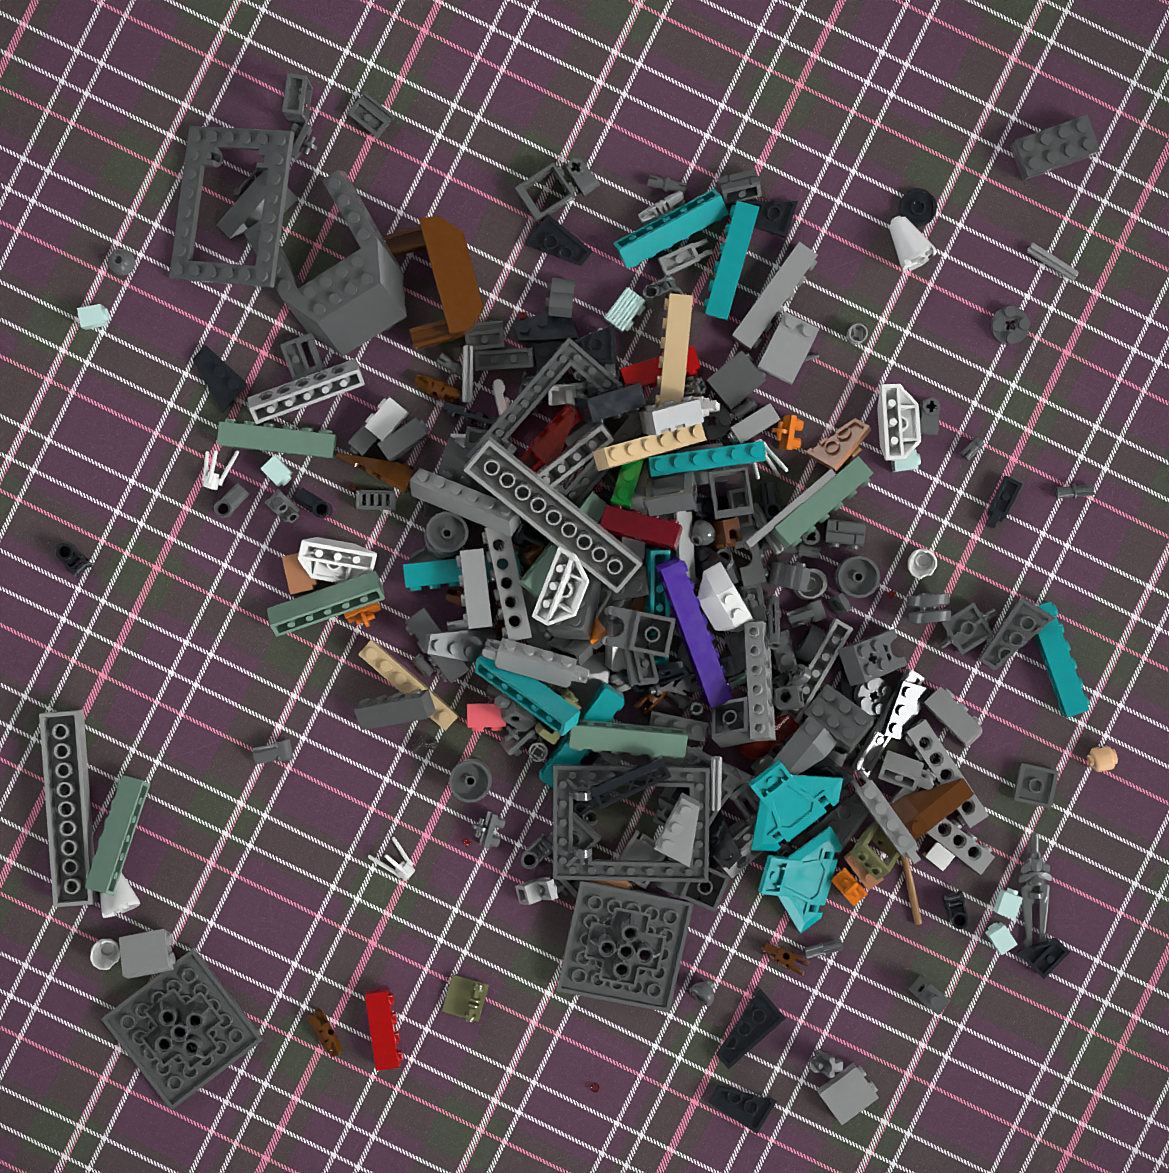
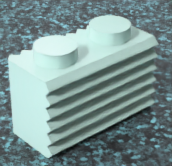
M626 287L605 315L604 320L611 326L614 325V328L621 333L624 330L628 332L634 324L632 319L636 314L640 316L646 308L644 306L645 300Z

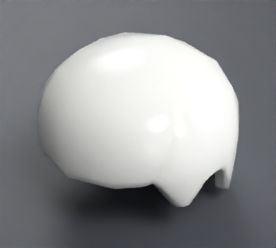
M925 548L913 551L908 558V569L911 575L918 579L931 576L937 567L936 556L932 551Z
M101 939L91 949L90 960L93 966L99 970H109L120 959V947L112 939Z

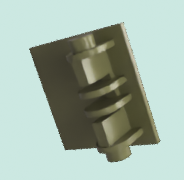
M452 974L442 1012L466 1018L465 1020L468 1022H479L489 985Z

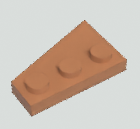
M854 418L836 430V434L828 439H823L820 441V445L814 449H808L805 453L813 460L837 472L870 433L871 428L869 425Z

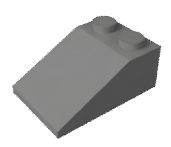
M785 312L757 368L792 385L815 340L819 328Z

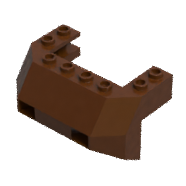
M440 216L419 218L421 226L384 236L394 257L427 249L446 320L409 329L416 351L451 342L470 333L484 310L464 233Z

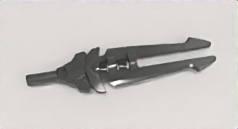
M1031 832V852L1026 863L1021 866L1020 872L1023 874L1019 876L1018 881L1019 883L1026 881V884L1021 887L1026 939L1023 941L1025 948L1032 946L1033 903L1039 904V943L1048 940L1045 937L1049 904V885L1045 884L1044 879L1052 881V876L1048 873L1050 866L1044 862L1039 852V832ZM1032 890H1038L1039 893H1033Z

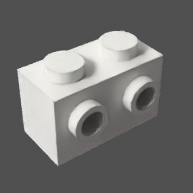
M390 397L387 400L384 398L378 405L379 410L376 414L372 413L365 421L367 423L365 427L381 441L390 436L409 414Z

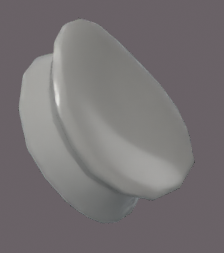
M810 568L811 573L807 591L794 590L795 594L804 600H813L822 595L827 588L828 581L822 571Z

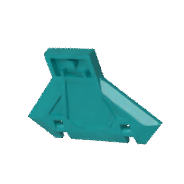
M780 760L771 765L748 783L760 798L751 850H779L781 848L778 844L780 841L785 839L789 842L827 812L824 809L826 805L831 803L832 806H835L839 802L843 778L791 775Z
M830 826L788 857L768 855L758 891L761 894L778 896L800 934L822 917L823 912L818 911L820 905H825L829 893L831 879L833 878L838 861L837 858H833L834 854L841 851L842 845Z

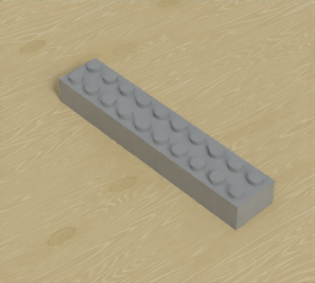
M490 436L464 466V471L558 547L561 546L576 554L581 565L614 592L618 593L642 565V559Z
M84 709L44 712L39 714L53 907L92 905L98 901L97 891L85 888V879L92 867L94 842Z

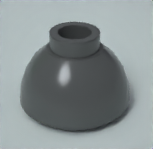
M116 249L108 257V266L114 274L124 276L134 269L135 258L126 249Z
M704 520L695 521L691 529V542L696 546L712 543L716 539L715 529Z
M705 980L691 986L689 991L695 1000L705 1006L712 1005L714 1000L713 989L715 987L712 982Z

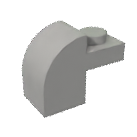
M550 877L533 879L515 886L519 903L522 905H530L541 900H554L558 898L557 886Z

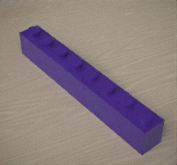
M674 557L656 565L655 568L673 617L676 619L677 628L705 703L713 708L732 699L730 694L732 691L728 681H725L724 675H726L722 664H719L718 658L720 656L717 649L712 645L713 636L706 628L707 620L705 615L700 612L699 607L701 603L692 590L695 587L691 578L687 576L688 567L685 561Z

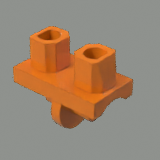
M783 415V421H778V428H772L771 432L777 433L776 441H779V450L798 449L801 446V439L795 438L794 433L795 431H802L804 421L797 419L796 415Z
M378 602L344 613V616L349 623L356 621L357 625L364 623L366 627L371 626L369 620L375 618L374 613L381 611V607Z
M845 867L831 879L833 884L853 906L868 895Z

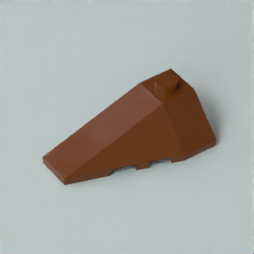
M337 453L336 455L340 459L405 493L410 486V479L416 473L413 471L414 467L406 462L401 465L397 462Z
M964 778L933 787L930 790L924 789L916 793L904 795L890 806L914 840H916L971 798L974 793Z

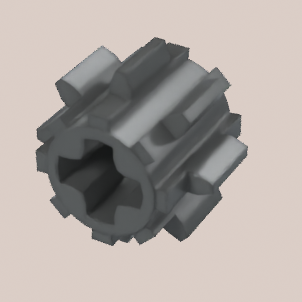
M698 375L685 377V397H699L705 393L706 386L702 377H698Z

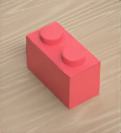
M495 703L467 704V727L472 728V731H483V727H491L492 731L503 730V727L507 726V722L503 721L501 717L500 707L495 706Z

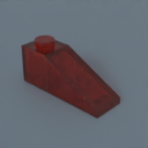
M789 714L774 719L776 740L739 744L738 750L749 761L764 756L799 728V724Z

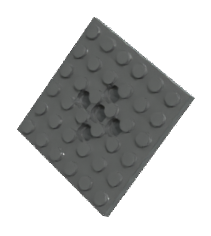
M580 880L557 991L669 1013L694 903L685 899ZM627 928L634 929L631 934L625 933ZM609 942L612 944L609 948L605 949L602 947L604 943ZM624 946L630 947V950H628L627 952H622L621 948ZM642 950L649 951V953L646 954V956L640 955V952ZM621 964L626 966L623 970L617 969Z
M192 948L175 961L173 970L161 972L101 1018L170 1110L186 1100L264 1039L195 948ZM165 1012H171L173 1019H167ZM197 1015L201 1022L195 1023L192 1020V1016ZM177 1027H182L185 1030V1034H179ZM167 1039L170 1046H164L161 1040ZM189 1042L195 1043L196 1046H197V1049H196V1050L190 1049L189 1046H188V1043H189Z

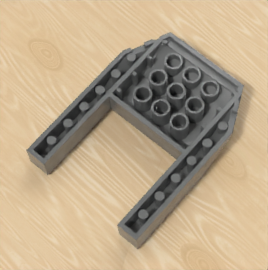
M337 170L322 181L361 249L303 285L279 245L274 286L282 300L308 333H313L316 339L344 356L407 317L403 288V271L346 172ZM257 222L243 231L256 255L261 222Z

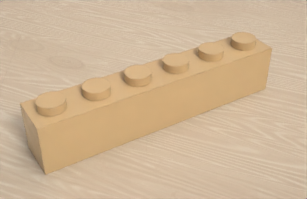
M670 293L669 299L665 298L664 310H667V318H663L662 329H665V337H661L660 349H664L663 356L659 357L658 368H662L661 376L658 375L657 387H660V394L655 397L657 407L663 406V402L674 400L675 403L680 402L681 398L684 397L693 302L692 295Z
M702 423L688 427L676 428V430L670 432L669 430L664 431L657 436L649 435L612 445L592 453L597 469L601 471L695 445L705 441L706 437Z
M373 639L358 654L400 692H404V694L410 693L415 689H429ZM429 689L436 709L430 718L446 731L459 714Z

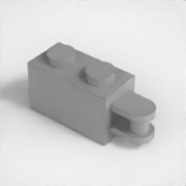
M888 750L878 778L915 792L917 786L927 790L932 789L936 776L934 773L923 769L924 763Z

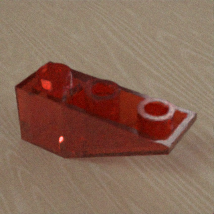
M575 407L572 410L566 409L560 415L562 418L557 423L553 421L547 426V432L541 436L539 434L531 441V450L546 466L559 456L563 450L577 412Z

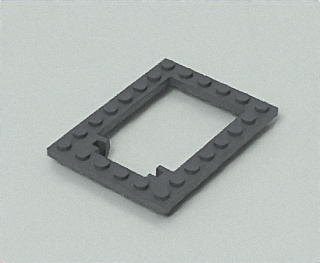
M189 126L170 279L274 288L294 132ZM219 148L258 150V155L264 157V163L257 162V168L268 170L255 266L192 261L205 167H219L222 164L223 155ZM211 154L214 155V160H211Z
M568 337L470 450L467 457L471 459L489 436L513 455L517 448L507 438L570 366L601 392L623 384ZM645 406L640 407V410H645ZM625 412L629 417L613 434L614 441L606 447L637 439L643 432L639 412ZM593 457L565 489L559 484L553 488L577 506L609 469L598 471Z
M554 764L553 879L708 883L710 767L667 766L671 777L653 785V787H690V797L699 801L700 808L690 867L679 861L592 859V846H587L586 849H579V846H573V798L577 801L592 799L590 792L592 785L603 782L638 765ZM663 767L653 770L651 775L661 777L665 775ZM642 775L635 778L633 783L643 785L648 777ZM624 783L620 786H630V784Z

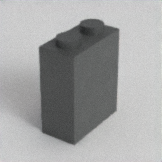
M743 351L739 352L705 381L729 411L766 381L764 378L766 374L763 370L754 366L752 363L754 360L747 352L745 354Z

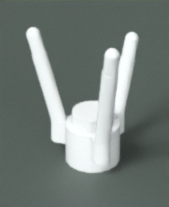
M764 441L766 462L768 463L772 471L775 473V475L779 477V472L777 471L776 467L774 466V464L772 463L767 454H769L785 472H787L788 469L781 462V460L771 451V449L767 446L766 442ZM752 463L756 479H759L757 464Z
M215 450L213 453L210 471H208L209 452L206 451L202 486L214 490L218 489V485L223 486L224 479L239 454L238 450L235 451L220 478L219 474L214 473L218 451Z
M392 837L395 846L406 863L402 861L398 864L386 854L384 857L396 867L394 870L371 855H368V858L393 873L399 879L402 878L406 881L415 872V869L412 867L414 863L408 858L397 839Z

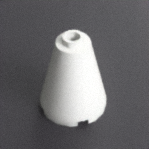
M897 216L891 220L889 229L903 271H906V268H909L911 271L929 261V255L932 254L934 256L937 250L906 217Z
M122 872L114 896L100 893L103 918L115 916L116 913L120 912L122 914L138 907L140 904L138 897Z

